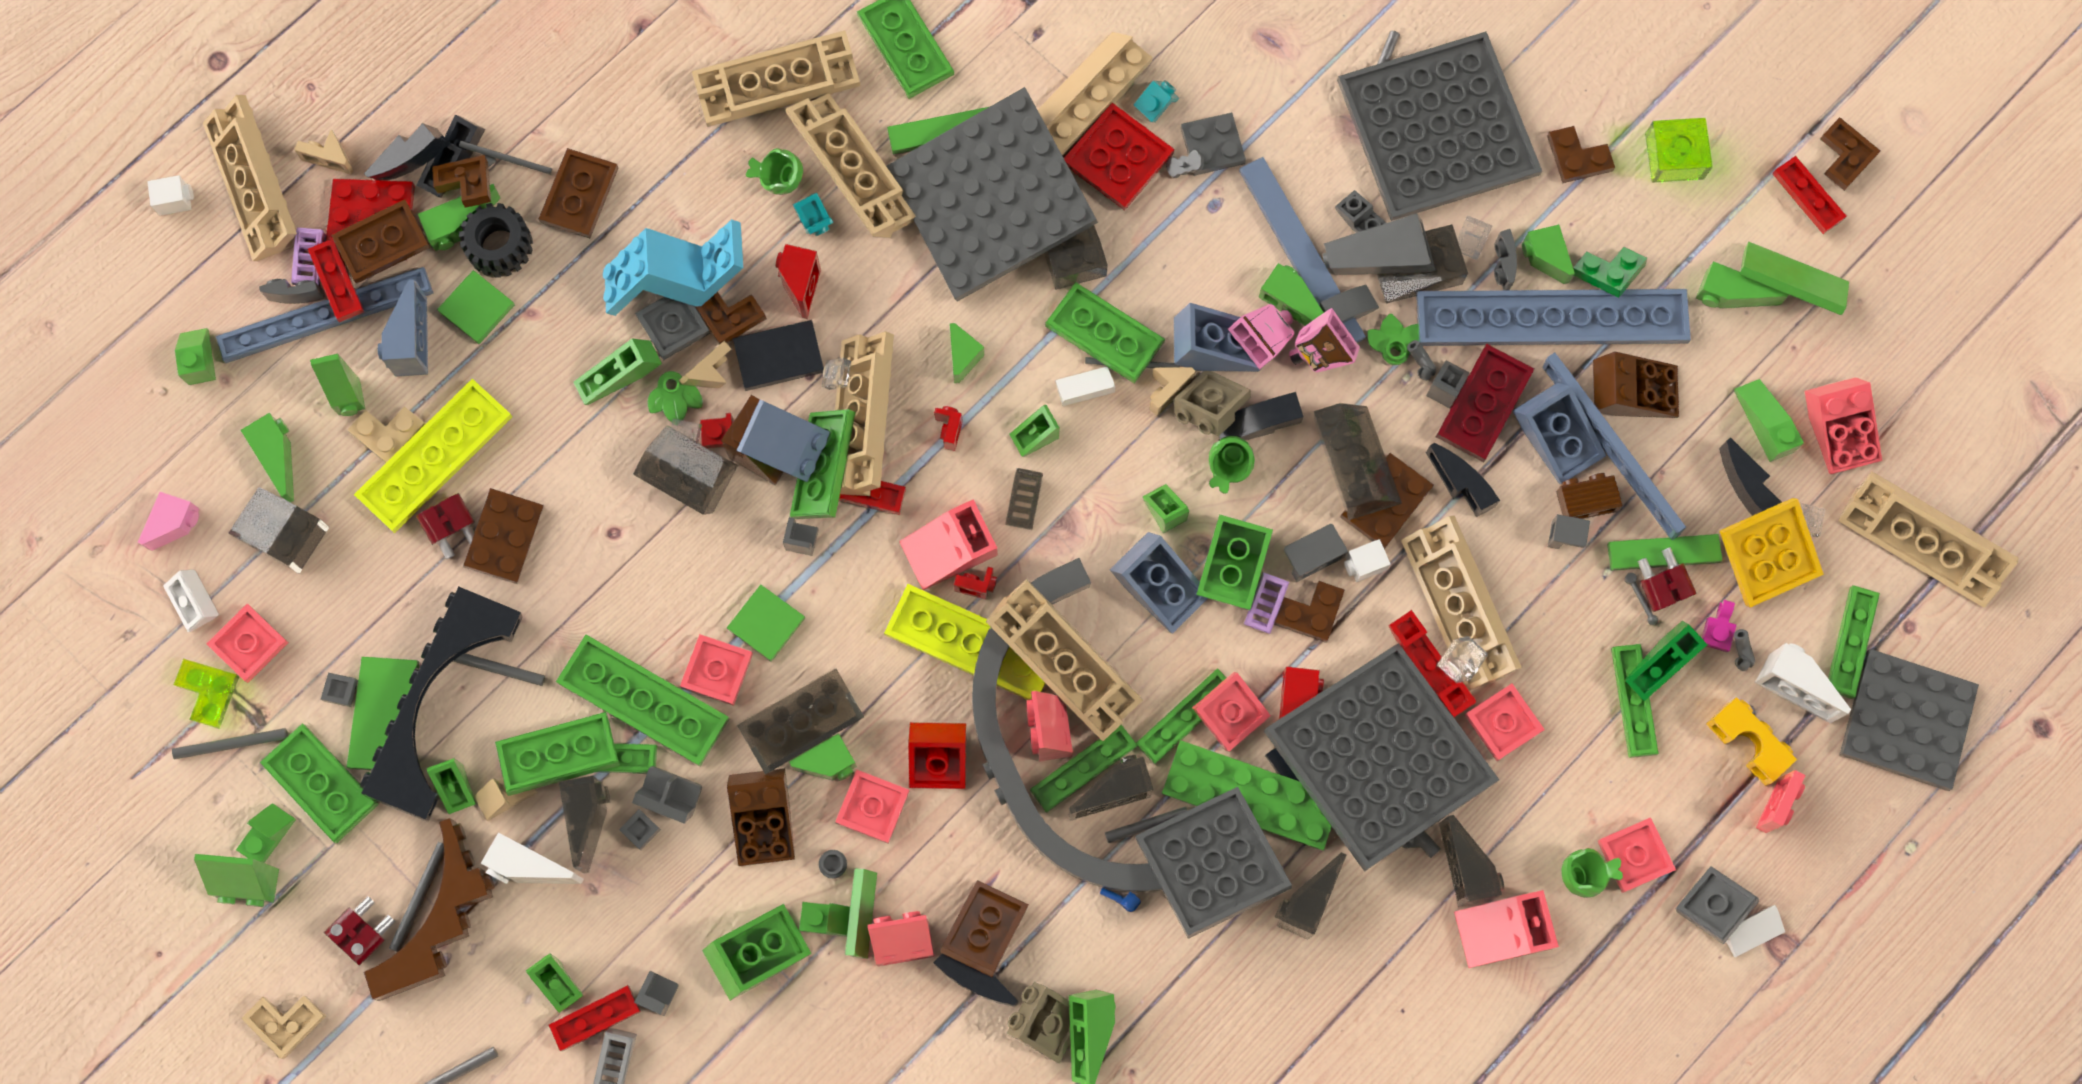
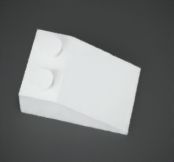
M1785 643L1770 653L1755 683L1830 724L1849 714L1850 707L1814 659L1804 653L1805 650L1802 647L1792 643Z
M500 833L497 834L481 864L488 867L487 874L506 884L510 879L517 883L581 884L584 880L572 871Z

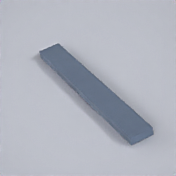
M1264 157L1241 167L1239 172L1293 268L1303 279L1319 306L1322 301L1340 294V290ZM1355 318L1343 323L1357 343L1365 339L1366 336Z
M424 267L355 289L364 313L340 323L334 315L329 300L326 299L218 335L216 339L222 359L225 363H229L396 306L408 280H415L426 296L434 294L427 271Z
M1554 352L1548 356L1543 365L1544 371L1554 384L1561 383L1572 387L1603 450L1668 537L1674 540L1680 536L1686 528L1684 523L1557 354Z

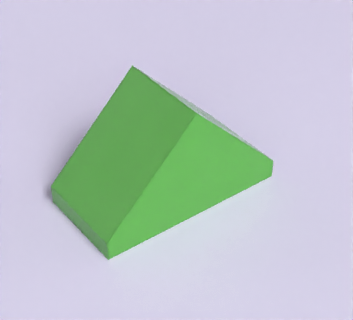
M950 323L954 383H960L984 357V346L956 323Z
M1043 405L1009 435L1021 456L1025 457L1058 440L1060 427L1048 406Z
M1167 484L1143 496L1145 504L1163 534L1187 521L1189 515L1188 506Z
M453 758L427 768V772L448 814L476 804L461 762Z

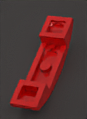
M1412 610L1388 625L1397 643L1400 644L1453 717H1456L1477 702L1461 679L1458 680L1427 637V630Z

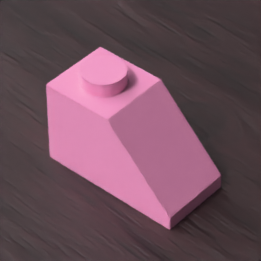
M159 492L138 543L146 549L153 551L188 535L191 528L198 522L199 508L190 501Z

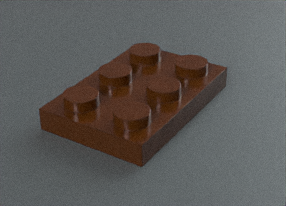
M567 148L538 218L539 222L590 239L618 171V165Z
M402 200L331 235L356 284L430 248L406 200Z
M1389 453L1347 506L1340 518L1372 542L1380 539L1385 550L1433 488L1434 484L1392 453Z
M490 488L463 567L518 584L544 505Z
M977 880L946 937L940 952L993 977L1029 904Z

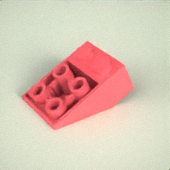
M1855 377L1804 391L1808 416L1829 474L1882 461L1870 382Z
M974 499L945 512L899 541L922 590H926L998 556L997 546Z
M1031 691V700H1026L1028 726H1034V728L1030 729L1032 754H1038L1039 761L1072 757L1073 751L1066 703L1057 695Z
M1544 890L1454 912L1468 968L1559 947Z
M920 911L902 914L903 919L892 920L891 916L873 919L874 924L868 925V931L878 967L935 957L930 924L926 915L921 916Z

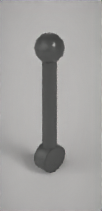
M1628 573L1625 576V582L1630 584L1648 616V623L1656 625L1658 617L1653 615L1636 583L1637 576L1634 573Z

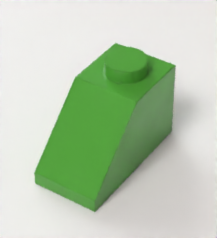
M1560 225L1537 229L1527 233L1522 242V251L1525 258H1529L1530 265L1563 284L1569 283L1575 273Z
M204 328L180 333L175 347L178 376L188 385L216 380L209 329Z
M839 733L789 761L794 771L832 781L836 778L839 781L848 778L854 773L852 769L857 767Z

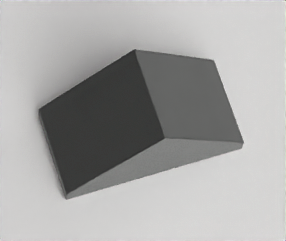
M1446 360L1426 396L1450 409L1470 373Z

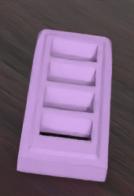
M297 227L291 283L296 285L300 281L314 280L320 286V278L315 266L302 263L303 261H312L310 254L304 253V251L325 242L326 234L320 229ZM301 271L313 272V276H303L300 274Z
M1262 572L1244 625L1270 634L1289 582ZM1265 583L1280 587L1279 592L1264 588ZM1261 593L1275 597V603L1260 598ZM1257 604L1273 608L1272 612L1268 613L1257 609ZM1254 614H1257L1269 620L1266 624L1252 619Z

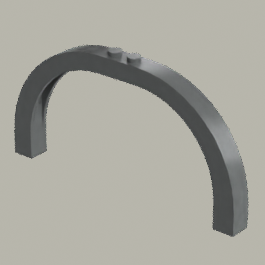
M1077 558L1038 577L1031 584L1053 605L1090 588L1091 581L1080 558ZM990 627L981 646L975 666L972 709L977 738L986 759V763L982 765L989 780L994 778L999 787L994 791L1001 806L1007 805L1017 826L1040 854L1069 875L1089 884L1124 892L1162 890L1148 863L1122 864L1109 862L1086 854L1057 835L1035 808L1005 745L997 719V679L1002 662L1010 646Z

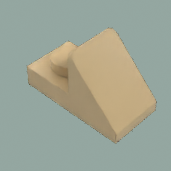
M330 130L324 147L314 141H309L308 143L297 142L295 152L302 161L352 175L353 168L333 130Z
M723 341L685 374L679 382L682 385L721 388L726 384V381L716 369L728 360L725 354L731 348Z
M1192 367L1154 368L1152 377L1164 388L1160 386L1152 393L1149 410L1158 416L1194 380L1196 371Z
M493 778L474 797L486 820L489 821L534 796L538 791L532 789L508 796L503 778L499 781Z

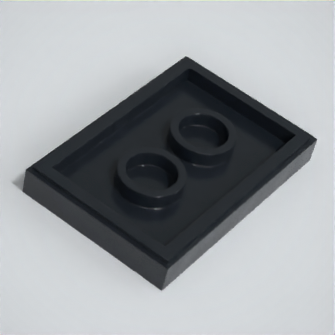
M812 320L733 338L745 391L825 373Z

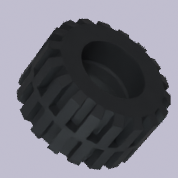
M492 203L486 204L487 208L484 209L479 206L475 208L477 212L474 215L471 212L467 215L468 222H462L461 227L463 231L459 232V238L462 241L460 245L466 257L477 271H482L486 276H490L493 273L495 278H501V273L510 276L512 275V270L520 271L522 269L520 264L522 262L527 264L529 261L527 254H532L533 251L530 245L533 244V238L522 216L516 213L514 208L508 206L506 209L504 204L498 203L497 207H494ZM496 231L510 233L509 240L503 247L496 250L483 248L485 239L491 233Z

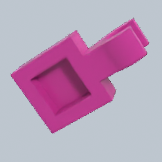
M1723 600V603H1719L1716 618H1707L1702 639L1708 644L1707 647L1726 653L1730 651L1737 626L1736 624L1729 623L1735 606L1734 602Z

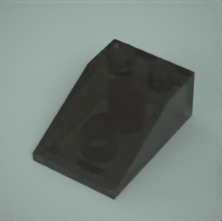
M1453 224L1425 231L1435 271L1377 274L1386 304L1415 297L1418 291H1439L1463 285L1468 271Z
M1094 225L1044 253L1055 290L1072 286L1075 282L1080 284L1107 276L1108 264Z
M258 487L228 534L299 574L329 529V526L300 507Z
M1130 755L1121 758L1119 764H1116L1069 808V820L1072 821L1151 798L1154 789L1144 757L1137 758L1136 755Z
M593 775L559 782L572 864L575 869L583 874L588 873L607 814L606 803H610L608 787L604 786L603 782H600Z
M1454 815L1447 816L1439 823L1458 907L1491 901L1501 896V890L1504 889L1502 874L1500 872L1497 873L1495 865Z
M1341 852L1287 900L1283 899L1280 902L1275 914V918L1279 919L1277 927L1307 940L1315 935L1347 854Z

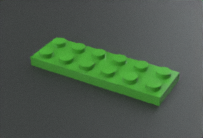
M585 634L556 680L557 684L699 767L703 764L730 720L725 714Z
M1180 740L1162 791L1163 795L1198 806L1238 787L1262 830L1322 851L1324 850L1332 826L1299 781Z

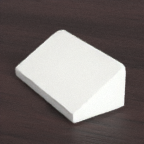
M1108 367L1055 380L1062 406L1115 393V384Z
M181 570L163 585L187 632L194 631L219 615L195 570Z
M1776 905L1744 919L1729 937L1726 943L1734 957L1785 932Z

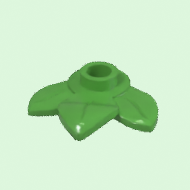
M1388 314L1383 320L1380 330H1368V343L1374 350L1382 353L1383 359L1388 364L1401 365L1409 356L1408 344L1414 340L1419 341L1418 324L1404 328L1393 314ZM1396 349L1400 355L1393 356L1390 351Z
M669 371L660 376L658 387L649 394L647 401L650 413H658L663 410L670 422L680 425L685 418L687 408H702L703 400L696 386L682 385L679 382L682 376L677 372ZM674 380L677 383L676 388L673 390L666 387L667 381Z

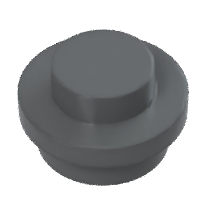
M838 850L824 852L819 859L821 873L831 879L842 876L847 869V860L844 854Z

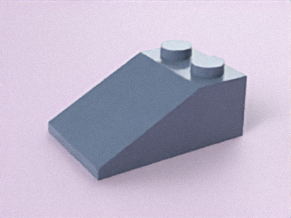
M408 280L382 332V343H378V357L395 377L428 375L427 297L415 280Z
M1189 303L1174 317L1175 365L1192 367L1197 371L1259 372L1261 370L1228 330L1241 317L1194 303Z
M1556 383L1513 410L1524 434L1559 484L1571 479L1606 457L1571 386Z
M760 399L737 451L808 482L810 475L815 469L819 455L826 445L830 432Z
M1147 532L1110 569L1124 588L1172 634L1208 599L1196 595L1200 584L1199 580L1163 537L1154 533Z

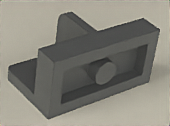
M1328 524L1284 548V552L1293 566L1292 575L1296 582L1344 559L1348 553L1333 524Z
M651 766L648 769L643 787L635 793L632 803L685 824L694 814L702 785Z

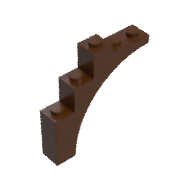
M451 818L439 822L444 844V870L434 906L416 935L400 951L378 966L364 972L372 1000L381 1001L446 976L444 968L447 967L443 953L441 951L438 952L437 949L469 937L467 929L471 928L470 920L467 913L462 912L461 909L493 898L491 889H494L495 886L491 875L485 873V870L479 867L472 870L471 867L475 866L471 851L465 849L463 840L466 839V834L461 823L457 824Z

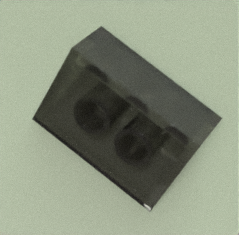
M666 426L645 450L633 475L705 515L712 514L716 509L738 465L670 426Z

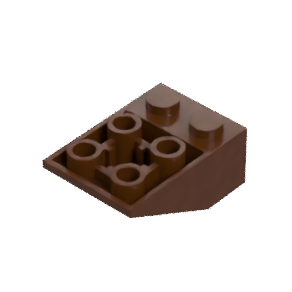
M1616 351L1593 360L1594 405L1600 413L1626 417H1679L1678 365Z
M785 768L729 775L727 792L738 866L795 860Z

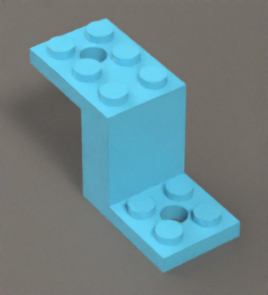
M731 219L703 246L645 228L603 270V278L605 279L603 299L606 304V313L616 316L643 290L689 305L702 306L743 269L741 222Z

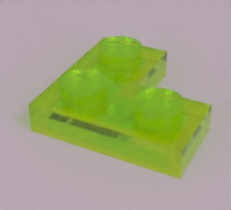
M183 659L173 685L199 693L189 720L220 729L239 676L231 672Z

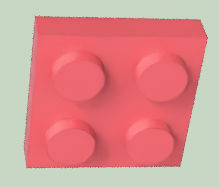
M246 604L206 644L245 682L249 683L289 642L249 604Z
M699 634L680 687L734 706L753 652Z
M1233 672L1192 707L1225 751L1228 752L1271 716L1237 672Z
M1513 683L1465 714L1496 761H1499L1545 730Z
M856 770L835 823L889 844L910 791L909 789Z
M1794 770L1778 778L1756 826L1757 829L1768 833L1790 822L1794 813L1791 807L1794 800H1798L1804 792L1805 785L1802 782L1806 775Z
M1651 817L1598 840V844L1607 862L1615 858L1621 860V867L1618 870L1623 873V878L1621 880L1616 879L1622 893L1676 870Z

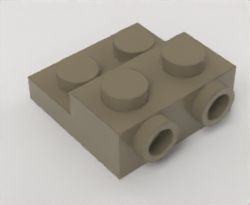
M1203 371L1174 398V414L1179 422L1183 424L1190 422L1198 426V429L1205 435L1212 433L1220 436L1235 421V412L1251 398V390L1213 371Z
M1034 982L1032 986H1028L1023 991V1003L1019 1011L1014 1012L1009 1017L1007 1034L1060 1064L1071 1043L1069 1000L1050 988Z

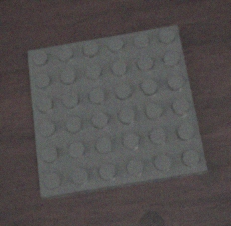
M1487 31L1338 76L1337 82L1391 221L1530 179L1542 173V168Z
M1025 87L886 166L902 188V197L916 217L913 219L957 302L1098 223Z
M1399 643L1264 730L1364 872L1500 780Z

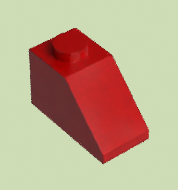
M1286 666L1283 671L1279 719L1323 692L1324 679L1319 678L1320 670Z

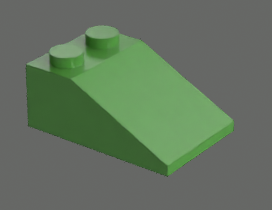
M1219 514L1196 595L1250 610L1273 529Z
M195 854L194 861L207 894L218 898L217 903L235 905L236 900H246V905L253 907H263L264 902L274 903L279 868L255 859Z
M784 904L712 941L702 950L730 1001L812 954Z

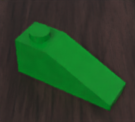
M1681 621L1655 645L1629 674L1625 682L1643 701H1646L1708 644L1688 623Z

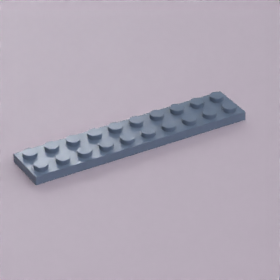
M1626 289L1619 298L1603 290L1418 291L1416 294L1419 342L1422 346L1486 345V343L1489 345L1688 344L1691 341L1687 289Z

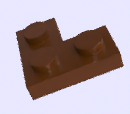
M1840 117L1820 138V140L1840 155L1826 170L1824 175L1844 191L1881 151Z
M1575 126L1548 133L1547 138L1562 184L1614 171L1615 165L1608 144L1582 149Z
M485 155L433 166V183L437 194L461 188V201L465 208L491 202L489 167Z
M717 291L702 306H695L719 345L723 341L726 343L730 342L733 338L740 336L767 319L752 294L728 308Z
M1318 581L1310 606L1284 597L1274 625L1327 643L1345 589Z

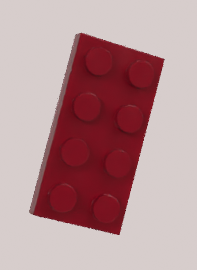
M1486 343L1440 427L1436 438L1484 463L1535 368Z

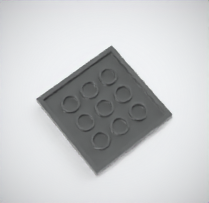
M1869 649L1865 656L1839 755L1946 791L1952 790L1979 684Z
M1238 787L1136 835V841L1188 939L1292 889L1291 882Z

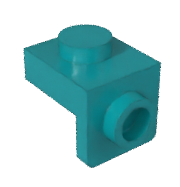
M1153 80L1133 105L1151 122H1156L1172 102L1179 100V97L1174 93L1176 89L1166 80L1163 82Z
M814 193L792 204L807 234L814 233L815 236H818L830 230L828 225L832 224L833 220L829 217L818 193Z

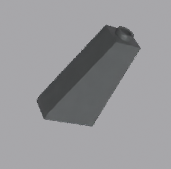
M1417 213L1324 243L1326 253L1322 255L1327 269L1331 268L1336 275L1416 273L1436 270L1423 221Z

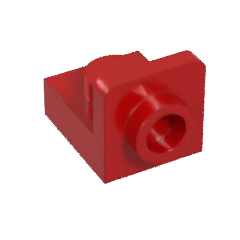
M943 406L942 409L935 408V420L948 423L942 426L940 440H944L943 443L946 450L956 451L963 423L962 413L949 406Z
M726 413L725 418L700 420L703 449L724 447L721 440L734 422L731 413Z
M987 567L984 581H980L978 576L964 573L963 576L956 575L954 592L986 600L988 592H994L997 577L993 576V568Z

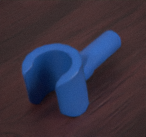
M1102 888L1100 891L1101 895L1116 901L1129 912L1135 911L1141 904L1140 899L1132 892H1129L1123 898L1121 895Z

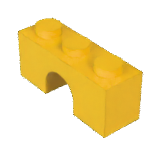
M1736 697L1718 711L1706 725L1724 744L1734 740L1737 736L1749 738L1755 746V754L1745 766L1767 786L1781 776L1797 759L1792 755L1793 750L1783 741L1780 742L1772 734V728L1766 722L1760 721L1752 713L1753 709L1744 700H1739Z

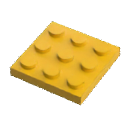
M1791 498L1719 530L1745 606L1751 608L1824 575L1799 500L1796 498Z

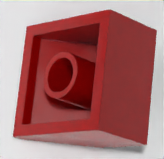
M785 244L783 253L779 252L776 258L775 267L779 270L778 277L781 278L783 288L801 317L808 319L821 273L818 254L814 250Z
M910 722L908 739L909 788L965 789L966 723Z

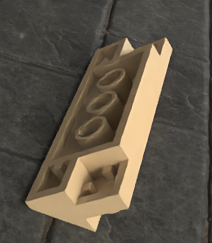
M845 30L692 71L707 127L796 104L807 98L811 100L828 93L833 94L861 86Z
M1112 32L1038 109L1062 156L1065 157L1112 102L1116 104L1135 83V79L1152 62L1153 57L1133 42V36Z
M830 93L813 101L807 98L786 108L785 112L873 237L891 238L893 232L915 222L913 219L916 217L902 197V188L845 108L840 109Z
M235 95L225 109H214L203 122L252 260L259 261L293 248L291 240L297 232L288 211L287 202L278 184V178L271 165L270 156L261 138V132L255 122L253 110L248 103L246 95Z
M887 331L868 338L858 334L842 340L835 410L850 409L856 413L840 494L870 496V490L879 488L881 484L894 334Z
M1873 471L1869 473L1860 487L1856 488L1838 520L1984 608L1999 591L2001 583L2016 566L2019 559Z
M1455 515L1448 516L1432 526L1422 528L1402 539L1403 547L1460 678L1469 691L1505 678L1506 675L1522 668Z
M1028 579L1019 585L1008 597L1005 596L986 620V623L1102 741L1113 733L1123 723L1122 719L1143 701L1142 697Z

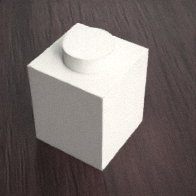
M180 175L147 181L150 206L159 216L192 210L190 201L194 199L192 187Z
M1380 539L1350 550L1345 557L1346 561H1344L1347 573L1350 577L1354 576L1356 582L1387 571L1390 566Z

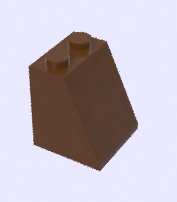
M751 395L721 441L730 460L776 485L783 475V471L737 451L760 400Z

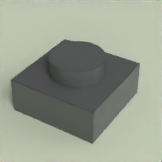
M328 672L321 700L351 707L358 680Z
M639 809L619 830L637 848L642 850L661 829Z

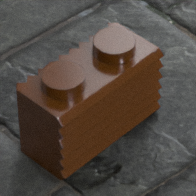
M1597 473L1589 476V480L1579 482L1578 478L1569 479L1562 482L1563 486H1560L1556 491L1561 512L1564 516L1585 519L1618 512L1623 506L1614 475L1605 476V473Z

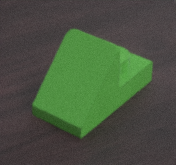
M270 804L248 821L247 824L252 828L236 850L248 859H255L265 863L296 819L275 804Z
M803 902L799 931L847 937L850 907L833 903L827 905Z
M551 953L526 970L529 977L559 1013L583 996L581 990L564 970L561 961Z

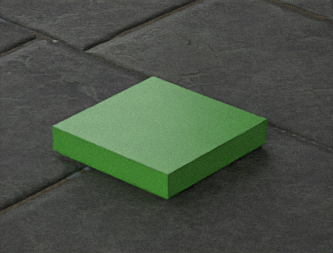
M473 270L437 310L477 344H480L515 304Z
M760 584L727 626V630L772 662L805 620V616Z

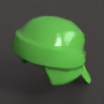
M773 149L765 156L761 163L753 157L748 161L750 169L747 170L746 177H758L762 187L773 194L784 195L791 193L802 180L803 165L800 159L786 149Z
M1227 436L1213 444L1209 452V465L1214 477L1209 481L1211 488L1219 487V491L1226 494L1229 491V483H1238L1248 478L1254 468L1255 457L1253 449L1247 441L1237 436Z
M1591 848L1579 849L1569 854L1563 861L1561 868L1565 886L1571 893L1583 898H1591L1600 894L1607 887L1611 878L1617 880L1623 878V873L1618 870L1621 867V860L1619 858L1606 863L1603 857Z

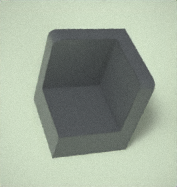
M1557 514L1551 523L1548 547L1559 549L1565 544L1584 548L1587 545L1590 521Z
M789 517L783 539L785 550L813 556L819 532L818 527L796 523L795 518Z
M649 971L634 1003L665 1016L679 984Z

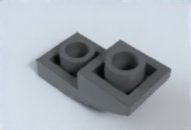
M1355 190L1335 206L1336 211L1355 233L1386 223L1373 211V205Z
M1507 229L1499 233L1494 244L1496 254L1501 258L1495 267L1494 277L1497 284L1502 285L1503 290L1511 289L1517 270L1516 246L1511 229Z
M272 279L265 285L259 286L260 292L267 300L277 303L299 304L324 299L322 289L314 280L300 281L292 287L286 279Z
M1367 285L1347 290L1320 303L1324 313L1332 308L1342 323L1353 318L1357 320L1379 309Z

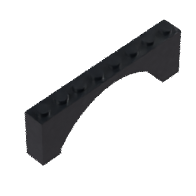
M459 586L455 593L451 592L445 603V607L448 610L444 618H438L433 629L436 635L432 644L428 642L425 645L421 655L424 661L420 669H414L409 680V684H412L408 695L403 694L397 705V709L400 712L396 720H391L386 728L385 735L388 737L383 747L379 745L372 759L376 763L371 773H365L360 784V788H363L361 794L365 797L426 822H429L440 796L432 791L420 767L416 750V722L423 698L437 676L461 655L489 643L501 640L512 642L523 618L520 611Z

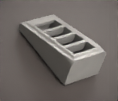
M608 1028L605 1032L593 1084L625 1083L637 1034ZM612 1040L626 1043V1047L611 1044ZM609 1051L623 1054V1059L608 1056ZM606 1063L620 1066L621 1069L620 1071L605 1068ZM602 1076L618 1078V1082L602 1080Z

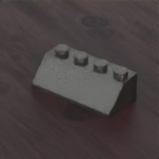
M1339 403L1314 411L1315 425L1348 520L1402 504L1368 407Z
M834 667L737 723V726L766 775L861 720L864 716L838 670Z

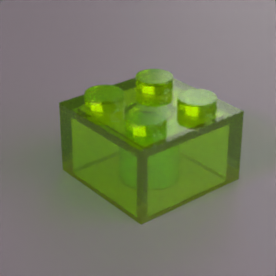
M1706 118L1652 121L1645 133L1652 183L1704 180L1713 168Z

